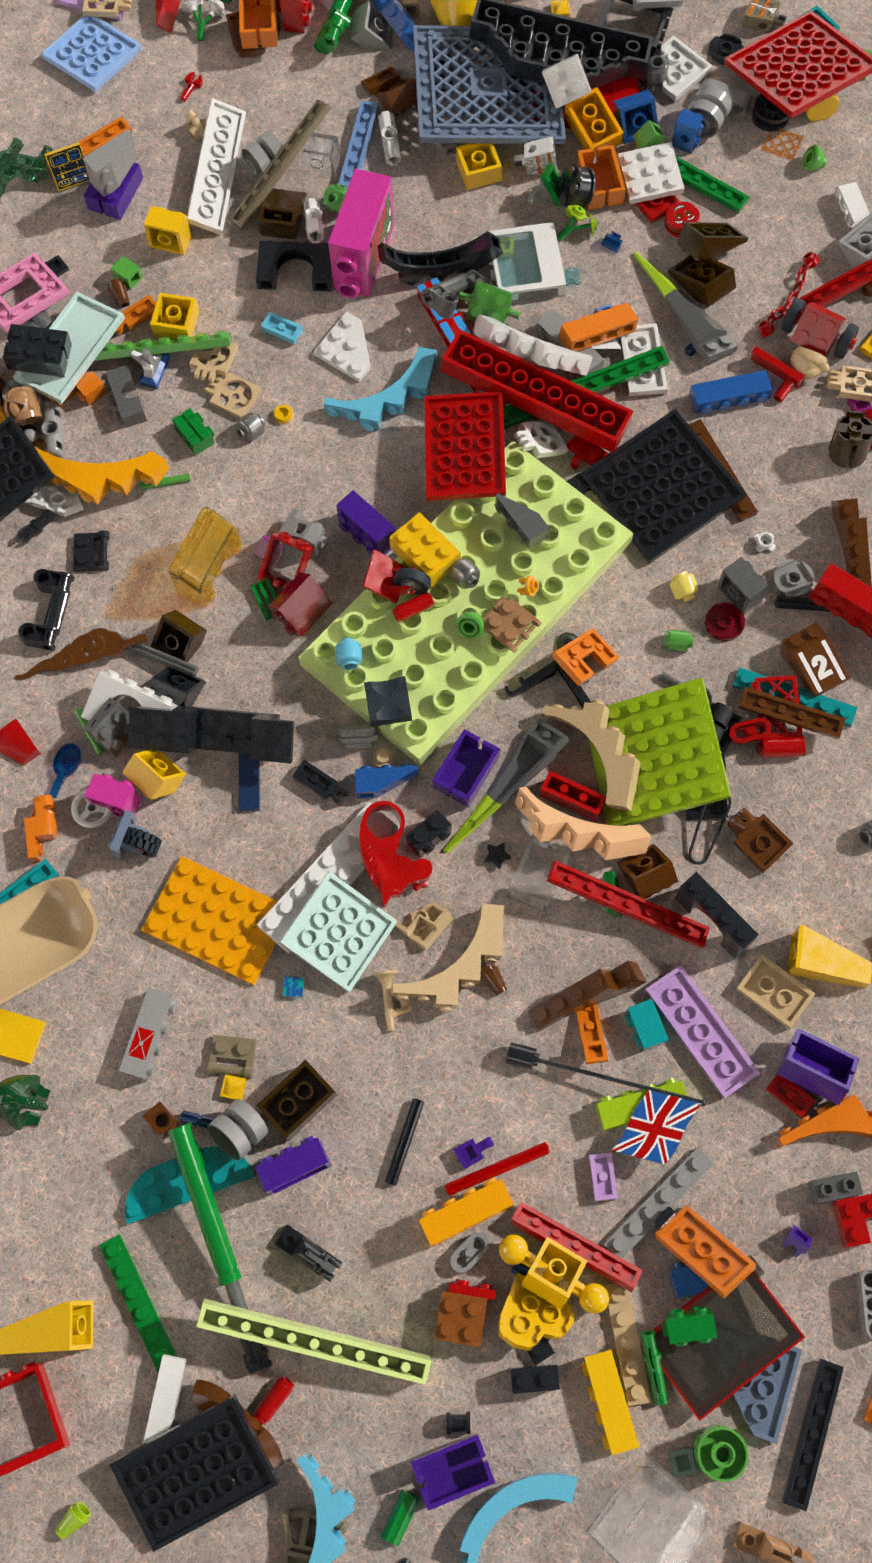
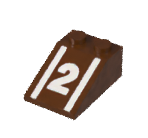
M817 622L782 640L781 655L814 697L850 680V676L833 644Z

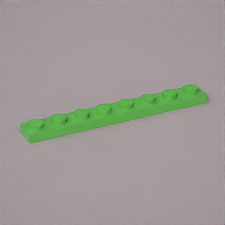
M217 331L212 335L199 333L194 337L180 335L175 339L162 337L157 341L144 339L139 343H132V341H125L120 345L107 343L94 361L131 357L129 356L131 350L142 353L143 350L147 349L151 354L225 347L231 345L232 335L231 332Z

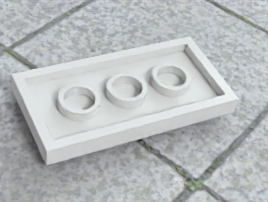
M657 324L637 325L635 332L620 337V343L623 348V360L661 346ZM664 367L627 381L629 397L667 393L668 388Z

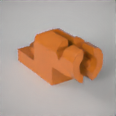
M51 795L34 797L32 817L24 818L28 859L32 863L41 862V855H44L43 845L39 842L56 839V814L52 811L55 809L54 798Z

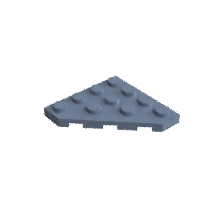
M714 1317L717 1338H713L707 1345L726 1383H728L739 1374L735 1368L745 1359L752 1364L780 1341ZM794 1346L733 1394L752 1435L777 1444L803 1349Z

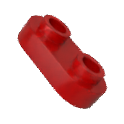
M765 718L739 722L730 728L729 736L731 741L738 745L763 740L770 735L771 724ZM758 727H763L764 732L759 733L756 729ZM739 731L744 733V736L741 738L736 736V733Z

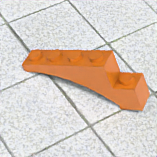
M93 371L84 373L63 403L76 395L81 402L85 401L90 406L107 394L104 383Z
M855 1094L850 1097L846 1095L840 1105L836 1104L830 1108L827 1104L816 1111L818 1113L816 1117L811 1119L808 1115L798 1121L799 1126L792 1130L789 1126L779 1132L780 1138L776 1139V1142L781 1148L793 1141L824 1133H848L872 1138V1111L868 1115Z

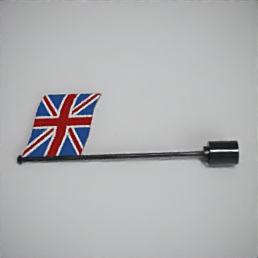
M511 1042L508 1049L506 1064L532 1070L533 1066L537 1067L538 1063L647 1090L648 1092L634 1110L622 1138L611 1150L614 1152L665 1165L675 1153L685 1129L700 1106L704 1107L707 1104L705 1098L701 1100L540 1059L537 1048Z

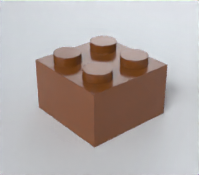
M442 1291L434 1339L481 1347L487 1299Z

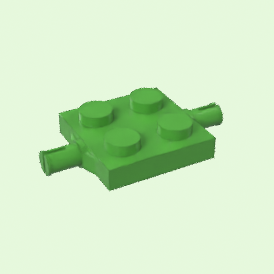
M479 280L471 295L460 291L458 299L468 302L466 319L475 322L478 314L495 318L503 324L508 316L519 320L521 312L511 309L513 292Z

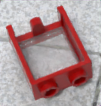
M284 531L271 534L257 579L269 578V580L273 581V586L287 587L300 572L305 573L314 548L309 546L307 541L302 539L295 540L291 538V534Z

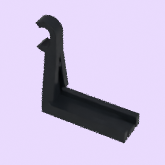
M555 660L525 680L519 677V683L522 686L518 689L511 691L509 686L505 685L507 695L516 697L555 676L556 671H558L582 708H584V702L592 703L581 685L577 686Z

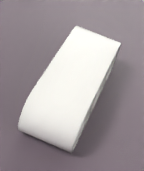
M856 182L835 188V196L838 197L839 206L846 215L844 217L847 225L854 229L870 215Z

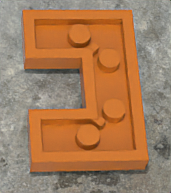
M594 628L556 650L552 655L554 660L577 686H580L595 674L583 661L589 655L592 656L603 670L620 658Z

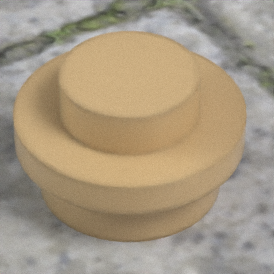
M380 748L374 752L373 762L379 768L382 765H391L393 763V754L387 748Z

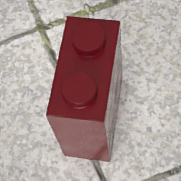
M300 572L269 605V608L273 611V617L285 625L284 630L289 635L303 637L333 602L310 574Z

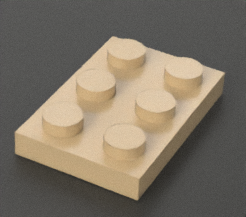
M762 954L736 988L738 992L788 1029L792 1028L816 994Z

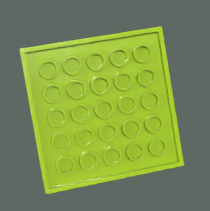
M702 677L607 705L610 709L607 727L619 728V731L625 735L622 754H633L641 762L632 811L611 809L605 803L603 808L607 825L628 826L731 798L706 687ZM589 739L600 794L607 797L606 771L600 754Z

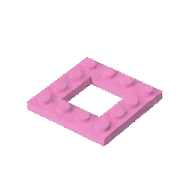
M36 253L31 254L0 273V295L15 285L22 283L28 277H31L42 289L12 308L0 296V326L6 333L9 332L10 324L20 325L70 294L68 288Z

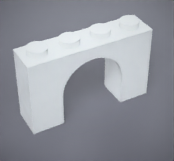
M108 670L107 672L98 673L81 717L90 721L109 698L118 701L125 695L135 698L141 707L172 710L178 707V705L172 703L173 700L163 695L159 697L154 694V690L147 687L142 689L136 686L137 682L125 678V680L119 678L117 672Z

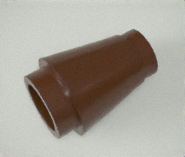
M120 278L111 280L108 283L109 293L120 308L129 306L130 302L125 282Z
M491 963L481 970L480 978L495 992L496 996L507 990L498 966Z

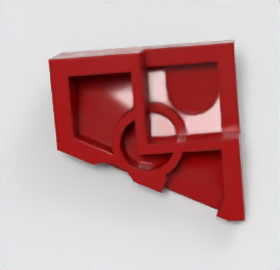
M16 718L0 729V753L15 760L23 766L41 755Z

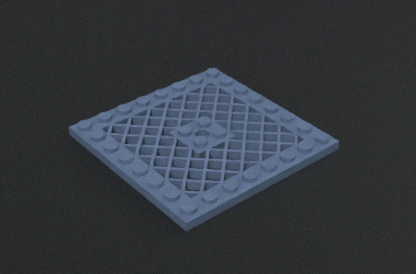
M413 25L419 143L525 144L553 137L554 144H565L563 106L556 109L547 85L541 84L540 86L539 83L519 78L514 80L509 70L506 73L507 68L487 43L469 39L470 26ZM440 46L444 49L442 52L438 49ZM459 47L462 50L459 52L456 48ZM477 47L480 50L477 52L474 48ZM448 54H451V55H453L454 57H453V58H450V57H448L447 55H448ZM469 54L472 57L468 59L465 55ZM486 54L489 56V58L486 59L485 57H483V55ZM442 60L445 64L441 65L439 62ZM460 60L463 64L460 66L456 62ZM478 61L481 64L478 66L475 62ZM494 61L498 63L497 66L493 64ZM451 67L455 71L451 72L448 69ZM443 74L446 78L442 79L440 75ZM461 74L464 78L461 80L457 76ZM452 81L455 83V85L452 86L449 83ZM524 82L527 84V86L524 87L521 85V83ZM444 88L445 90H447V92L443 93L440 90ZM460 88L465 90L463 94L458 91ZM516 89L517 91H519V93L516 94L513 92V90ZM534 89L537 93L533 94L531 90ZM453 95L457 99L452 100L450 97ZM525 96L529 100L525 101L522 97ZM445 102L446 104H448V106L444 107L441 104ZM461 102L466 105L464 108L459 105ZM481 102L485 106L481 108L477 104ZM500 103L502 107L499 108L496 106V104ZM517 103L520 105V107L517 108L514 106V104ZM535 103L538 107L534 108L532 104ZM454 109V110H456L458 113L454 115V114H453L452 112H450V111H452V110ZM471 109L476 112L474 115L469 112ZM489 109L494 112L492 115L487 112ZM509 110L512 114L508 115L505 111ZM527 110L530 114L527 116L523 111ZM444 116L449 119L447 122L442 119ZM464 116L468 120L464 122L460 118ZM483 117L485 121L482 122L479 120V118ZM501 117L503 121L500 122L497 120V118ZM518 117L522 121L518 122L515 120V118ZM536 117V118L539 119L540 121H539V122H535V121L533 120V118Z

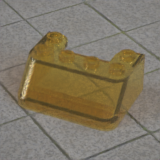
M205 506L200 511L169 569V574L177 594L205 607L215 598L216 592L212 582L215 577L220 575L222 564L225 560H228L230 554L235 555L236 552L239 553L243 546L238 528L209 507Z

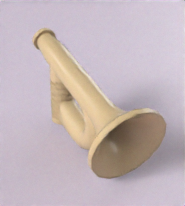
M398 970L372 973L382 985L387 1031L395 1030L394 1018L412 1011L409 1000L400 1001V1007L393 1009L391 987L393 984H399L392 983Z

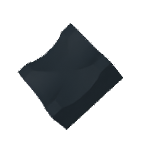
M405 676L387 681L364 682L371 727L412 721Z

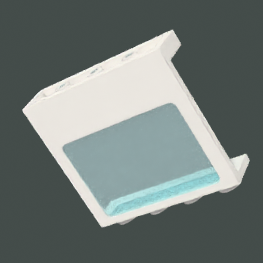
M554 222L489 231L500 238L503 251L502 255L488 264V266H492L493 270H490L491 282H495L496 287L513 292V294L556 288L558 296L565 295L566 281Z

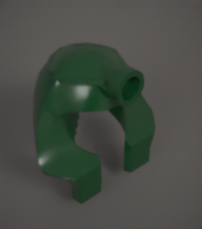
M17 1075L3 1079L0 1082V1117L16 1130H21L25 1125L30 1124L38 1126L42 1115L27 1110L46 1111L48 1105L40 1100L47 1101L51 1090L44 1088L40 1084V1077L38 1075ZM27 1109L24 1113L20 1114L21 1110Z

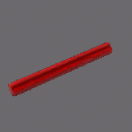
M543 1142L445 1184L447 1194L449 1196L543 1157L550 1153L549 1147L546 1142Z

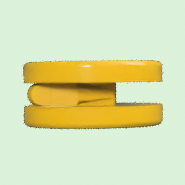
M834 94L806 110L808 119L819 121L831 117L839 107L838 96Z

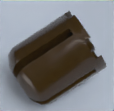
M849 411L845 416L837 420L829 445V456L831 461L838 467L845 468L849 459V468H856L863 464L867 458L872 444V422L864 416L865 413Z

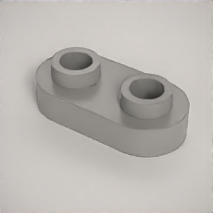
M479 1232L473 1233L453 1252L450 1263L456 1272L465 1273L469 1271L487 1253L489 1249L487 1236ZM480 1240L482 1248L476 1249L473 1245L474 1242ZM461 1256L466 1259V1264L463 1266L457 1263V1259Z

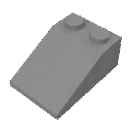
M129 129L125 130L83 157L90 182L103 197L119 188L138 157L131 131Z

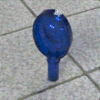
M74 743L62 746L54 757L53 770L57 776L49 793L54 799L57 798L64 779L71 776L80 765L82 753L80 748Z

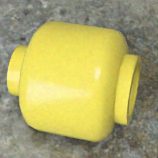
M687 571L673 576L669 584L676 600L683 599L684 603L694 599V594L699 591L694 575L691 573L687 574Z

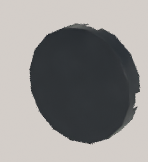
M728 33L722 34L719 37L717 35L710 41L709 56L718 64L725 65V58L744 48V45H742L741 39L735 35Z

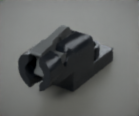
M288 1224L275 1243L276 1246L329 1282L335 1277L332 1274L336 1268L340 1269L343 1263Z

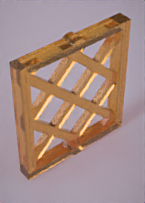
M779 129L775 131L777 136L772 138L771 134L774 131H771L769 136H767L763 150L794 160L804 136ZM787 135L789 140L784 142L781 137ZM779 138L781 143L775 144L773 140ZM799 139V144L795 146L793 141ZM771 141L773 146L767 147V143ZM791 142L793 147L787 148L785 144ZM783 145L785 150L779 151L777 147ZM795 149L794 155H791L789 151Z

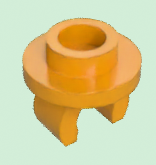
M534 576L519 579L518 582L525 586L518 588L517 592L520 595L534 596L539 588L538 581Z

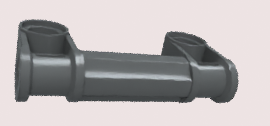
M470 269L465 274L460 273L453 278L433 285L431 288L423 289L421 299L425 305L433 309L439 316L449 319L453 317L458 303V297L455 294L463 291L471 295L478 280L492 285V282L484 278L476 270Z

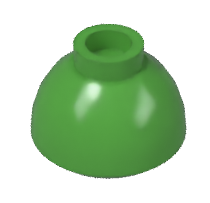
M816 144L806 150L802 160L803 169L806 171L824 168L827 163L823 150Z
M465 612L456 620V629L463 637L476 639L483 633L484 622L479 613Z

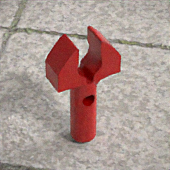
M195 72L186 75L184 80L188 85L180 96L182 102H186L195 88L201 89L203 86L201 74L193 82L192 80L196 77Z

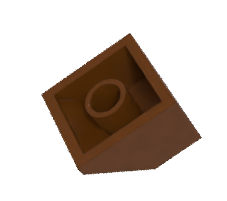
M405 78L375 93V96L386 111L399 116L405 113L404 109L417 107L416 78Z
M655 844L648 846L645 854L628 856L617 862L636 896L643 899L649 898L653 894L679 882L672 861Z

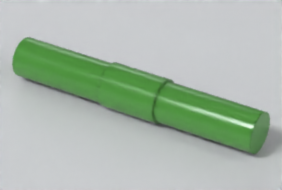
M189 474L164 477L157 486L151 483L145 484L144 482H139L140 489L143 490L190 482L191 480Z
M79 708L74 713L82 728H84L88 720L81 717L83 710ZM83 729L97 756L105 753L103 748Z

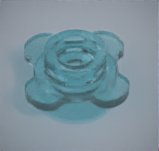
M569 267L563 270L566 286L581 284V271L579 269Z

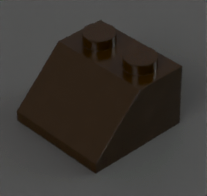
M175 609L162 615L150 647L188 662L202 645L207 630Z

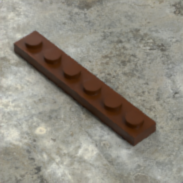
M700 419L689 424L744 490L702 420ZM748 495L731 508L739 522L747 520L758 513Z

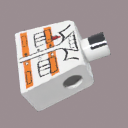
M553 137L525 143L524 154L514 155L515 166L526 165L527 174H542L548 164H553L557 171V158Z

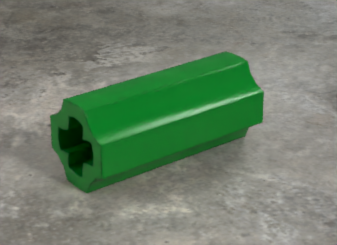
M402 1489L381 1534L383 1539L393 1545H400L420 1501L418 1496Z

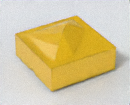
M568 0L551 1V13L569 17Z
M225 1074L220 1097L243 1100L247 1079Z

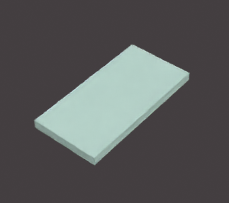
M76 292L49 328L68 331L72 347L69 359H67L68 364L65 377L17 371L13 376L14 380L62 404L125 319L124 314Z

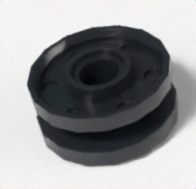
M762 94L756 98L751 115L756 127L763 131L776 132L788 124L789 116Z

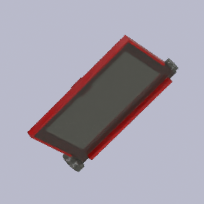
M751 1254L748 1257L756 1263V1269L729 1295L723 1298L713 1288L708 1286L680 1308L683 1309V1312L691 1311L696 1306L711 1308L714 1315L717 1338H713L708 1343L690 1341L688 1345L675 1346L669 1343L668 1337H663L661 1323L652 1330L655 1331L657 1348L661 1352L662 1358L660 1363L662 1370L699 1421L805 1338L797 1325L760 1279L765 1273Z

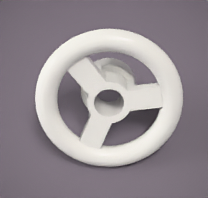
M85 789L78 793L72 802V816L83 827H99L110 818L112 811L89 803L86 799L85 811L79 816L77 808L81 799L85 797L87 791ZM96 807L94 811H90V809ZM102 813H105V814H104L99 820H97V821H93V822L85 821L88 817H89L90 819H98V818L102 815Z

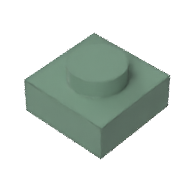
M692 1447L668 1452L674 1478L698 1473Z

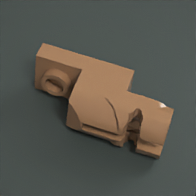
M739 1522L732 1544L733 1547L768 1563H793L791 1560L793 1556L813 1563L814 1554L743 1522Z

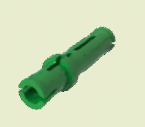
M644 1331L640 1333L644 1349L643 1360L647 1363L654 1404L657 1406L665 1405L669 1402L660 1363L662 1358L661 1352L657 1348L655 1331Z

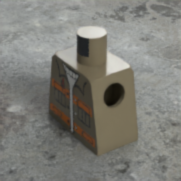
M751 0L744 14L742 28L770 33L774 24L781 27L784 26L787 16L779 14L781 3L777 0Z

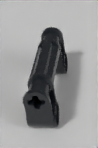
M39 569L33 575L38 590L43 593L52 594L44 624L24 623L19 627L18 634L26 646L55 651L56 637L60 634L71 594L69 591L71 582L74 581L75 577L67 572ZM48 579L45 583H40L42 580ZM28 633H33L30 637H25Z

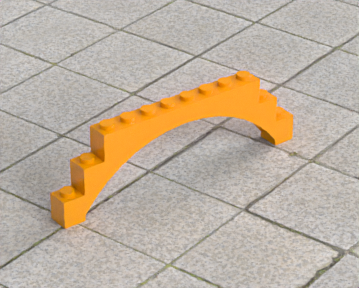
M0 400V424H1L4 420H6V417H5V415H4L3 408H2V405H1V400ZM35 447L56 476L51 480L52 483L57 486L61 484L71 494L77 493L87 503L93 502L96 505H99L110 489L118 494L121 492L127 496L139 479L145 484L151 483L157 486L170 469L165 458L150 450L145 455L118 462L83 463L56 457Z

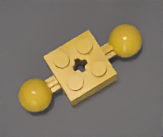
M508 1235L500 1242L499 1254L504 1262L510 1265L523 1263L530 1267L521 1284L526 1289L559 1309L563 1308L571 1293L579 1297L582 1308L590 1314H599L607 1308L609 1295L602 1285L597 1283L584 1285L578 1281L587 1260L549 1237L544 1241L537 1256L528 1251L526 1241L519 1235Z

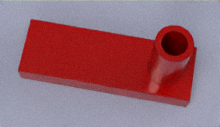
M756 346L753 349L750 360L784 380L773 395L775 400L782 403L793 387L800 388L803 384L804 375Z

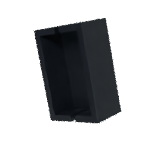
M10 324L7 336L8 342L5 344L2 356L7 370L65 377L68 364L67 359H69L72 347L68 331Z

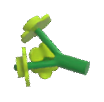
M569 205L566 207V216L571 219L556 235L557 239L561 242L571 231L589 227L592 236H594V230H597L598 223L595 218L592 219L591 213L589 214L588 224L572 227L575 221L586 220V211L579 205Z

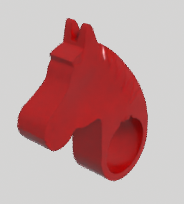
M389 801L375 802L366 809L360 824L359 833L361 859L371 883L381 893L383 907H386L391 898H401V894L409 886L427 882L431 877L433 868L431 862L427 859L420 858L412 861L410 858L396 853L404 831L405 817L402 810L396 804ZM377 811H388L396 816L400 828L390 837L383 839L378 836L374 837V834L367 826L368 818Z

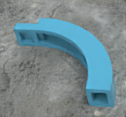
M554 1472L537 1473L518 1478L494 1492L476 1511L465 1531L460 1551L468 1553V1557L463 1556L461 1563H477L486 1536L496 1522L513 1508L541 1499H553L572 1503L578 1479L577 1476Z

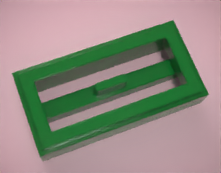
M266 578L263 582H257L258 584L250 585L266 621L274 618L272 615L273 611L270 609L271 614H267L256 589L260 588L269 607L271 601L264 586L267 585L274 600L277 598L269 578Z

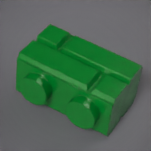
M189 408L182 412L181 415L179 414L173 418L172 423L176 432L196 456L214 444V432L209 426H204L203 418L198 412L194 413Z

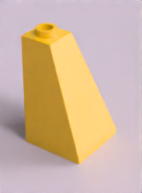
M799 925L791 934L788 974L792 977L866 988L872 983L871 962L804 925Z
M93 1300L65 1301L0 1328V1355L93 1349Z

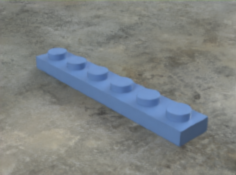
M364 100L360 102L339 179V184L346 186L347 189L354 170L363 169L379 109V103Z

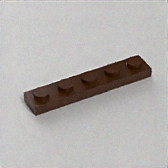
M748 687L743 689L738 705L740 709L837 740L840 738L845 718Z

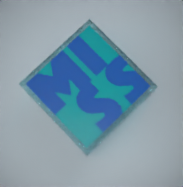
M283 976L282 998L304 999L306 978Z

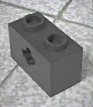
M857 1171L808 1182L814 1205L863 1194Z

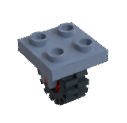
M125 810L124 815H120L117 820L116 827L118 829L116 834H112L108 842L113 859L121 861L124 852L137 856L142 854L148 857H156L162 840L156 837V835L150 834L149 830L136 826L134 813Z

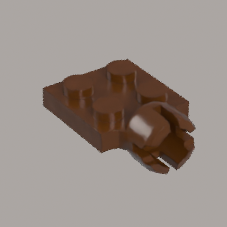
M742 808L727 823L728 827L737 836L733 844L762 873L794 844L764 813L760 817H754L746 808Z

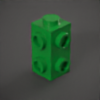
M706 1306L693 1307V1310L684 1312L683 1309L670 1310L669 1314H664L665 1322H661L663 1337H668L669 1343L675 1346H685L690 1341L708 1343L713 1338H717L713 1312L711 1308Z

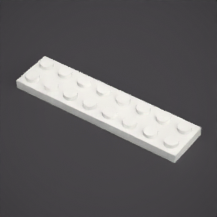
M212 98L205 124L187 220L189 224L221 235L224 228L246 112Z
M370 802L257 924L260 930L287 953L290 954L291 951L280 944L279 941L326 873L330 871L351 886L365 871L359 849V833L364 812L371 805ZM381 811L373 813L367 820V826L374 834L373 836L382 837L381 839L394 835L400 828Z

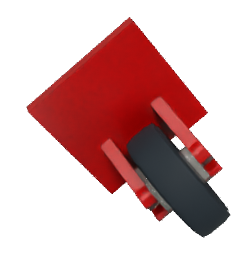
M373 550L362 587L397 604L399 596L427 593L431 580L428 575L420 570H416L414 567L408 568L379 551Z

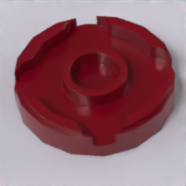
M723 602L715 604L708 610L704 624L711 637L719 641H731L739 637L744 630L745 617L743 612L736 608L735 605Z

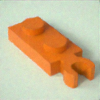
M150 295L145 296L121 312L124 314L125 319L115 331L117 335H121L125 328L131 331L153 316L156 302Z

